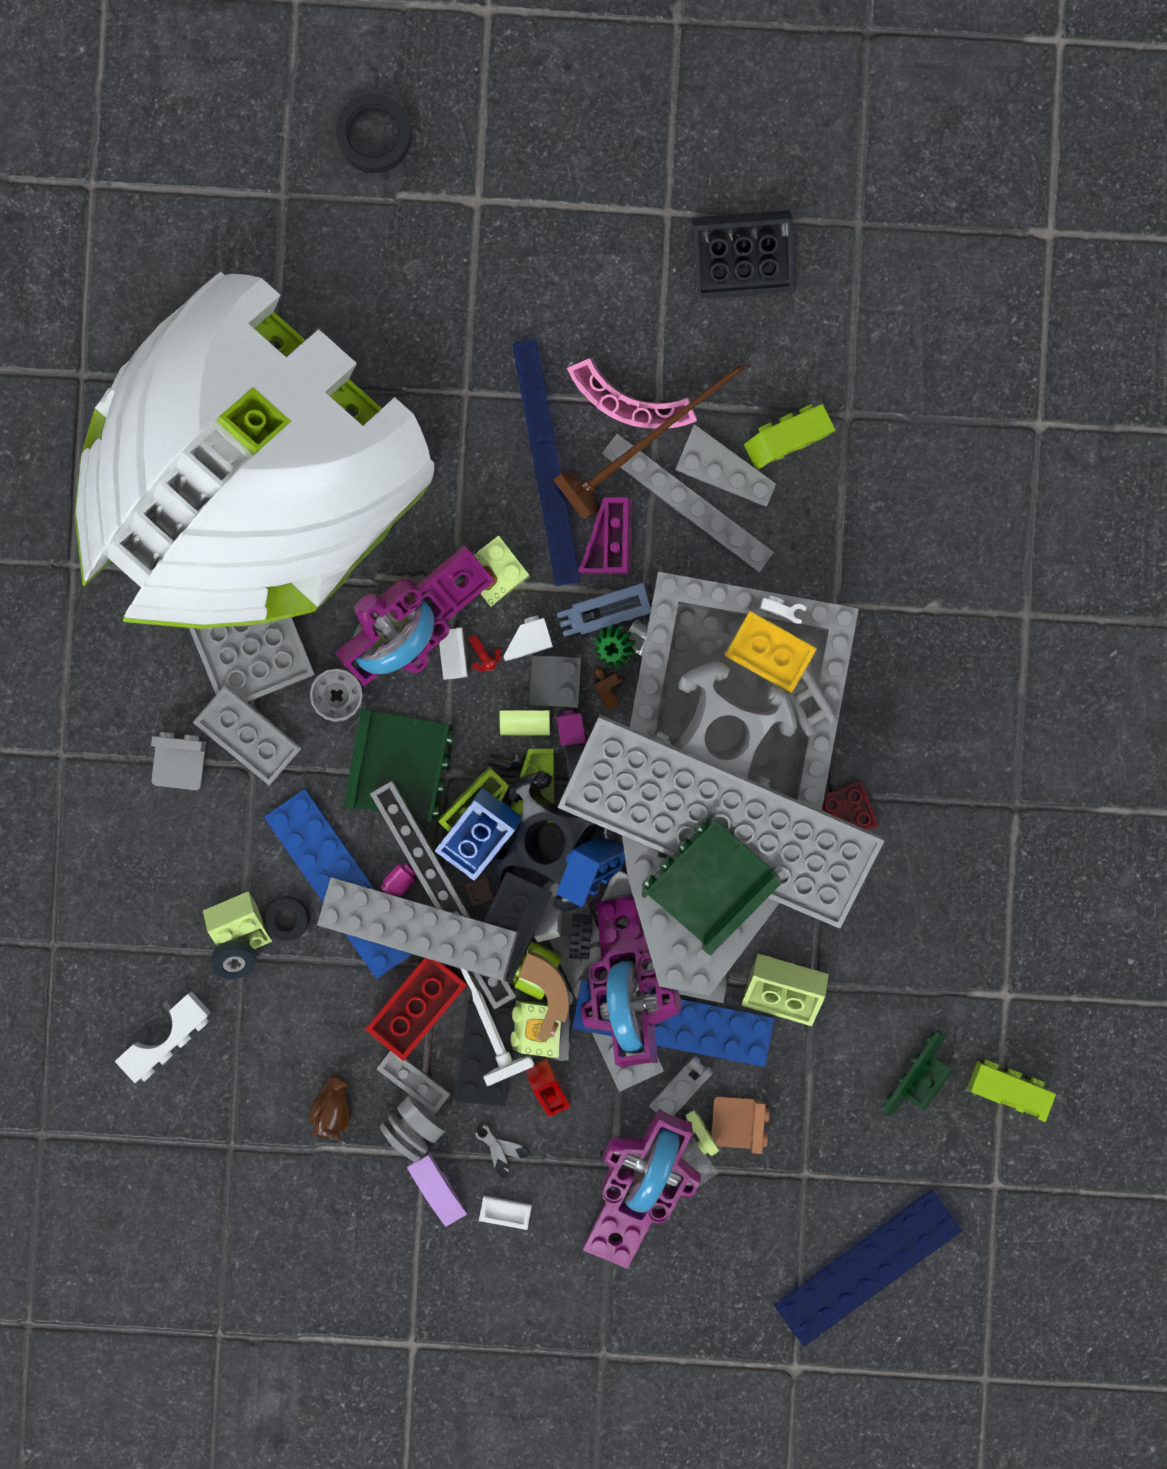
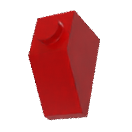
M547 1059L537 1062L533 1067L525 1070L531 1088L548 1117L570 1108L559 1080Z

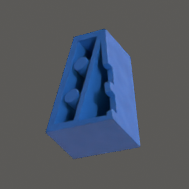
M601 835L572 849L566 858L568 864L556 894L582 908L586 904L588 895L592 894L594 896L599 889L596 887L601 882L606 884L622 869L625 861L623 843L616 839L614 841L608 840Z

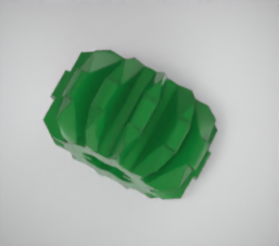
M610 625L607 630L602 629L599 632L600 637L594 640V643L598 645L594 648V652L601 654L598 661L606 659L607 667H610L613 663L616 668L620 667L622 663L627 664L631 660L630 656L635 654V650L632 647L636 644V641L629 640L631 632L624 634L623 626L618 627L616 630L614 625ZM612 643L617 645L615 648H618V650L613 648L615 645H612Z

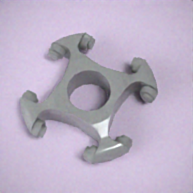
M718 661L698 666L682 675L680 679L679 689L690 693L691 690L695 691L698 685L701 686V694L694 718L680 739L671 746L747 778L755 749L774 723L779 722V732L789 737L794 734L798 727L791 700L785 690L771 687L767 698L772 705L768 708H756L736 703L720 694L713 687L714 680L721 681L728 676L730 668L726 664ZM726 715L740 718L743 722L744 730L742 738L736 746L721 752L706 747L704 737L706 729L712 721ZM658 731L653 737L669 745L671 743L668 739L669 736L663 732ZM759 774L758 777L754 776L752 781L766 787L770 785V779Z

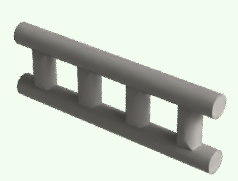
M806 668L801 678L807 687L796 694H791L786 690L785 692L794 707L797 721L807 737H810L816 733L813 727L814 724L824 718L831 724L838 717L808 668ZM813 696L820 709L807 717L799 703Z

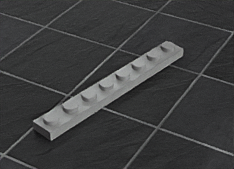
M616 434L602 455L613 462L633 445ZM641 451L620 467L758 573L774 552Z

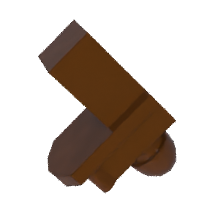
M598 666L594 669V676L598 680L593 683L607 710L619 705L611 687L623 682L625 676L618 675L615 671L606 675L605 669Z

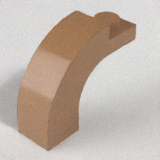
M528 951L518 977L538 985L547 997L548 1010L537 1036V1039L547 1042L549 1036L554 1037L559 1023H556L555 1020L566 1022L569 1010L568 987L563 975L551 961L537 953Z

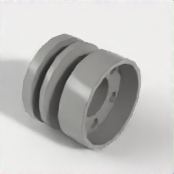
M332 669L326 670L317 676L311 686L310 699L312 706L320 716L326 720L339 722L348 720L357 713L362 704L363 694L361 685L355 676L345 670ZM333 690L336 692L343 691L341 695L343 700L341 702L338 700L331 701L333 697L331 692Z
M408 1095L397 1107L403 1118L401 1119L394 1114H390L388 1116L389 1122L384 1121L379 1128L388 1142L399 1153L417 1162L421 1158L419 1151L426 1153L428 1150L423 1138L435 1143L446 1131V1128L432 1111L411 1095Z

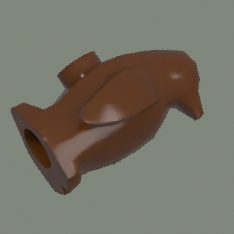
M333 1075L327 1079L324 1087L310 1106L308 1120L310 1123L313 1122L311 1136L340 1140V1130L344 1132L348 1127L350 1111L345 1096V1089L349 1084L339 1075Z

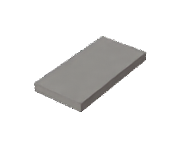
M226 684L193 721L197 727L269 786L302 748Z

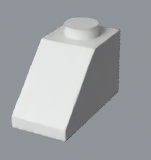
M537 615L524 619L525 624L520 625L504 655L505 661L553 648L544 618L539 619Z

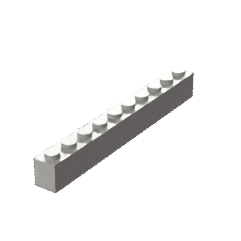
M391 781L370 793L434 906L438 909L472 918L395 782ZM474 973L494 1009L516 997V992L510 983Z

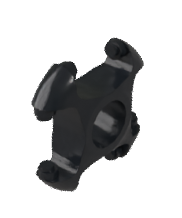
M546 772L530 773L516 780L508 787L506 799L512 802L523 800V813L518 834L507 856H504L506 850L502 846L489 862L491 870L500 885L507 871L515 874L513 870L516 866L535 870L560 885L568 864L566 858L569 852L583 843L589 842L597 827L600 826L572 813H568L546 800L540 792V789L543 790L549 787L552 781V776ZM548 821L559 825L564 832L566 840L565 851L556 862L544 856L538 842L539 833L543 825ZM604 827L601 828L600 832L604 838L612 841L617 838L618 833ZM599 890L594 896L592 894L588 895L586 904L598 896ZM559 895L556 896L553 906L562 912L580 908V906Z

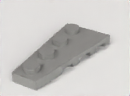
M693 425L675 471L767 507L776 483L698 426Z

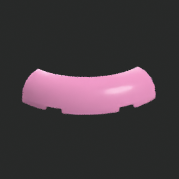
M592 358L567 368L576 386L590 402L608 416L632 426L656 429L690 403L689 397L666 403L646 402L632 398L611 385L600 373ZM694 409L690 410L669 428L696 422L697 418Z

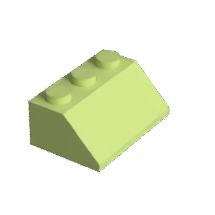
M757 954L741 1006L812 1026L826 995L829 974L770 956Z

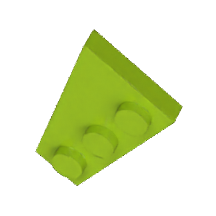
M529 749L520 778L538 771L546 772L552 776L549 787L543 790L540 789V792L546 800L555 805L554 749ZM523 800L512 802L510 807L520 816L523 813Z

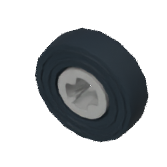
M236 940L222 943L212 952V968L215 974L222 978L238 979L252 972L256 964V954L252 946L243 941Z

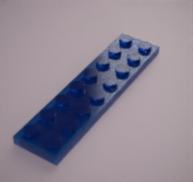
M931 1189L777 1302L774 1307L803 1347H805L963 1230L934 1190Z

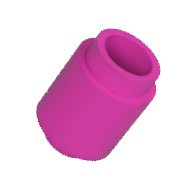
M399 863L385 877L381 888L385 893L401 897L417 881L416 873L408 863L404 865Z

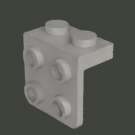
M160 732L159 736H152L151 746H155L152 784L155 786L199 790L202 784L206 742L199 741V736L184 735V739L174 738L175 733Z

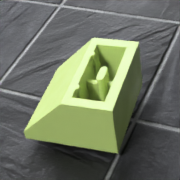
M249 892L203 910L207 931L217 946L228 941L239 940L248 943L253 949L272 942L270 934L265 928L259 908Z

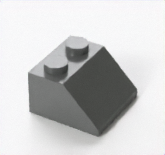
M532 656L529 705L578 708L581 658Z

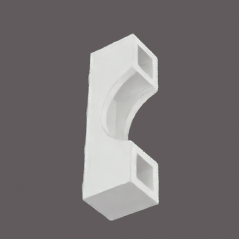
M192 991L170 1010L173 1024L172 1031L164 1043L150 1046L137 1041L115 1061L134 1083L140 1079L145 1082L155 1072L152 1068L158 1062L163 1065L173 1056L170 1051L178 1045L180 1048L191 1039L188 1034L195 1028L199 1032L209 1022L207 1017L211 1012Z

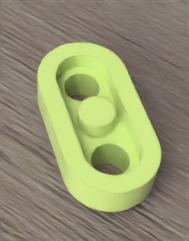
M693 1110L686 1115L687 1121L692 1122L693 1134L696 1133L700 1139L696 1143L703 1154L709 1153L713 1156L719 1152V1147L696 1111Z

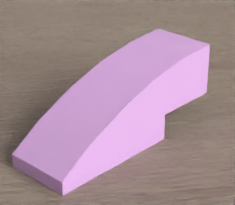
M430 1152L421 1156L417 1162L413 1161L408 1164L407 1169L445 1227L467 1215L443 1171L441 1172Z

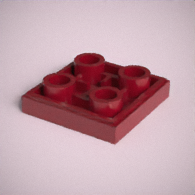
M862 780L825 793L822 811L866 830L879 826Z

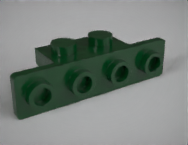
M937 1030L935 1034L932 1033L927 1038L925 1049L921 1054L918 1053L911 1062L912 1068L910 1071L901 1076L897 1083V1090L885 1099L883 1103L884 1109L882 1110L885 1115L892 1117L904 1098H907L916 1106L926 1111L953 1071L933 1057L947 1036Z

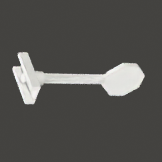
M461 969L465 980L472 990L473 1001L497 1055L495 1058L499 1067L484 1075L487 1086L533 1067L534 1063L531 1055L513 1061L510 1053L506 1052L483 995L477 989L472 972Z

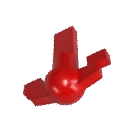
M476 635L468 639L483 662L482 665L476 662L471 665V668L473 670L477 669L479 673L493 670L502 659L500 656L502 653L501 649L495 650L493 652L495 657L491 658Z

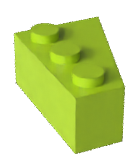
M810 404L800 409V414L795 417L790 413L780 418V423L775 426L772 423H768L758 429L760 433L744 444L755 469L759 470L768 463L775 460L778 461L784 458L785 455L805 448L836 431L824 405L821 404L814 407L813 404Z
M489 766L438 818V822L449 832L482 788L502 801L509 787L508 783Z
M987 1059L985 1063L977 1061L967 1087L969 1091L999 1104L1002 1103L1013 1107L1019 1112H1026L1037 1116L1039 1120L1046 1122L1056 1094L1045 1086V1081L1032 1077L1031 1080L1022 1078L1023 1073L1011 1068L1007 1072L998 1069L999 1064Z

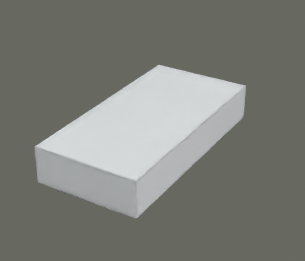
M556 896L550 897L535 930L534 937L537 942L561 937L562 911L553 906Z
M484 1195L479 1221L527 1230L532 1204Z

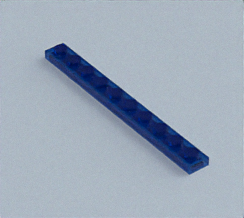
M537 340L512 343L556 587L580 583L565 495L554 482V479L561 473Z

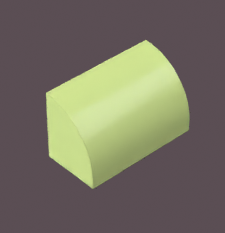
M500 711V735H550V711Z

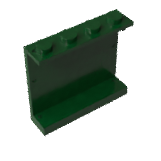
M361 709L344 807L380 812L370 793L394 781L415 819L433 822V818H438L440 803H436L438 793L442 794L445 779H441L442 769L447 770L449 755L445 754L446 747L451 745L454 731L450 730V725Z
M713 816L707 821L702 820L694 830L696 833L690 839L687 837L683 839L677 846L678 851L672 857L667 856L659 865L660 870L655 875H648L642 883V897L645 899L649 895L702 942V950L709 956L781 885L780 876Z

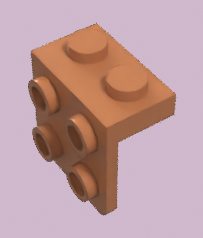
M715 1097L711 1136L717 1146L751 1149L752 1153L762 1154V1147H767L768 1133L764 1132V1122H769V1107H765L764 1100Z

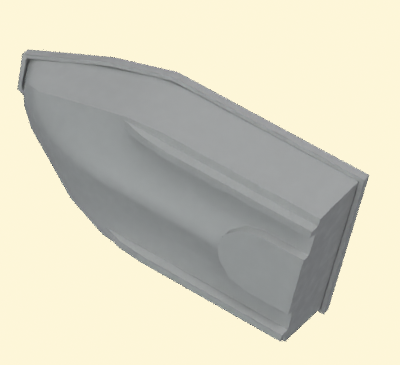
M658 572L630 728L654 737L660 731L669 736L670 745L676 743L694 718L701 694V686L698 685L696 690H691L690 693L679 689L682 675L698 666L718 661L726 664L730 671L726 679L721 681L714 680L713 687L716 691L728 699L746 706L756 708H768L772 704L769 703L767 695L771 687L777 686L724 656L749 611L817 648L807 668L839 719L859 609ZM769 596H774L784 600L783 605L792 607L795 604L804 605L806 611L800 609L794 611L795 618L802 620L801 624H795L787 618L760 610L759 607L762 599H769ZM800 678L793 690V694L807 687L802 678ZM813 696L799 703L807 717L820 709ZM726 715L712 721L706 729L704 737L706 747L721 752L736 746L742 738L744 730L742 720L736 716ZM826 718L813 725L816 733L810 737H807L798 721V727L791 737L779 732V722L774 723L755 749L747 778L752 780L754 776L763 775L770 779L769 788L822 810L838 719L829 724ZM622 835L627 875L659 987L710 996L778 906L779 902L767 898L709 956L702 950V942L649 895L645 899L642 897L643 881L648 875H655L660 870L659 865L669 855Z

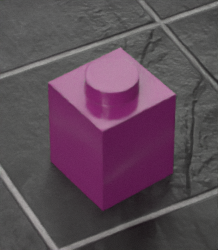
M575 709L561 711V716L557 717L561 746L586 743L581 713L576 714Z

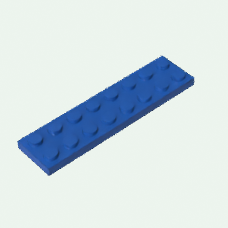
M306 789L264 817L323 903L331 877L376 890ZM346 934L376 979L412 955L405 951Z
M581 979L571 1028L612 1036V1031L589 1029L584 1026L581 1016V1004L591 999L590 981ZM607 996L604 999V1003H607ZM681 999L680 1013L655 1025L656 1045L765 1067L774 1018Z

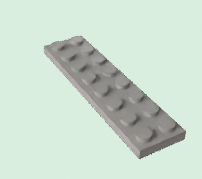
M333 877L330 878L317 924L318 926L501 981H505L518 932Z
M587 904L582 908L562 912L561 937L549 939L554 952L562 955L560 965L576 999L578 998L581 979L590 981L589 970L591 966L596 962L602 961L599 929L594 918L592 920L589 960L569 958L572 915H592ZM607 970L601 973L600 980L606 978ZM592 1033L619 1092L664 1072L659 1059L658 1063L651 1062L628 1066L627 1068L615 1065L612 1036Z

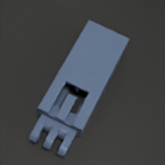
M641 583L572 605L573 608L559 612L557 616L558 618H563L568 615L569 620L560 622L561 627L571 625L572 629L563 632L564 637L579 632H581V635L609 627L610 625H616L651 613V607L644 585ZM599 608L602 618L586 623L587 620L594 619L595 617L593 612L583 615V612Z

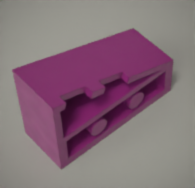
M603 498L590 541L586 547V553L578 570L579 573L631 574L633 501L630 498Z

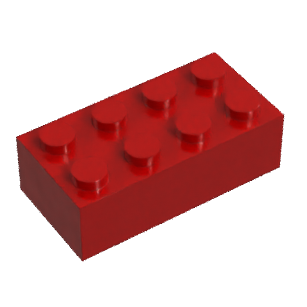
M424 958L365 1030L404 1061L468 983L465 978L448 964Z

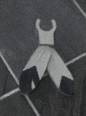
M483 1124L487 1134L481 1136L478 1131H475V1135L490 1147L496 1172L500 1177L506 1178L509 1168L505 1154L516 1158H525L529 1155V1152L520 1144L497 1139L490 1131L489 1126Z

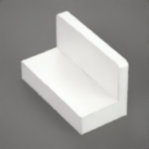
M463 628L450 629L447 637L439 643L443 680L468 677Z

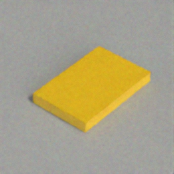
M749 611L724 656L792 694L817 648Z

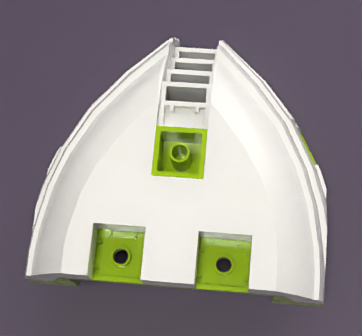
M222 272L216 274L199 288L184 305L157 326L136 350L131 359L121 367L111 388L105 392L94 409L79 462L74 515L82 584L85 586L107 565L113 562L141 587L123 618L124 622L206 629L265 624L315 612L347 581L353 569L385 539L392 525L424 495L432 481L434 462L430 459L425 438L414 414L395 397L384 408L377 405L349 379L357 364L319 329L305 340L274 312L281 295L262 278L243 274L224 275ZM271 341L274 342V341H275V342H277V343L280 344L281 348H280V349H276V348H275L271 343H269V342H271ZM345 409L354 410L357 416L352 417Z

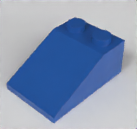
M482 788L436 848L435 852L475 881L515 831L522 816Z

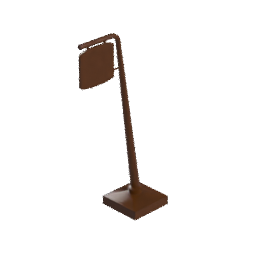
M744 364L733 369L589 480L585 479L582 481L575 471L571 470L557 476L554 482L583 520L596 515L601 505L592 493L597 485L705 398L715 395L739 376L743 370L749 369L751 365Z

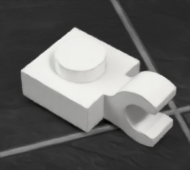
M769 596V599H762L759 607L760 610L787 618L795 624H801L802 620L795 618L794 611L796 609L806 611L804 605L795 604L792 607L783 605L784 600L774 596Z

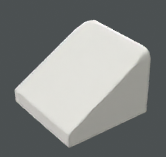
M635 619L628 631L631 632L629 640L636 641L632 648L636 654L642 657L648 625Z

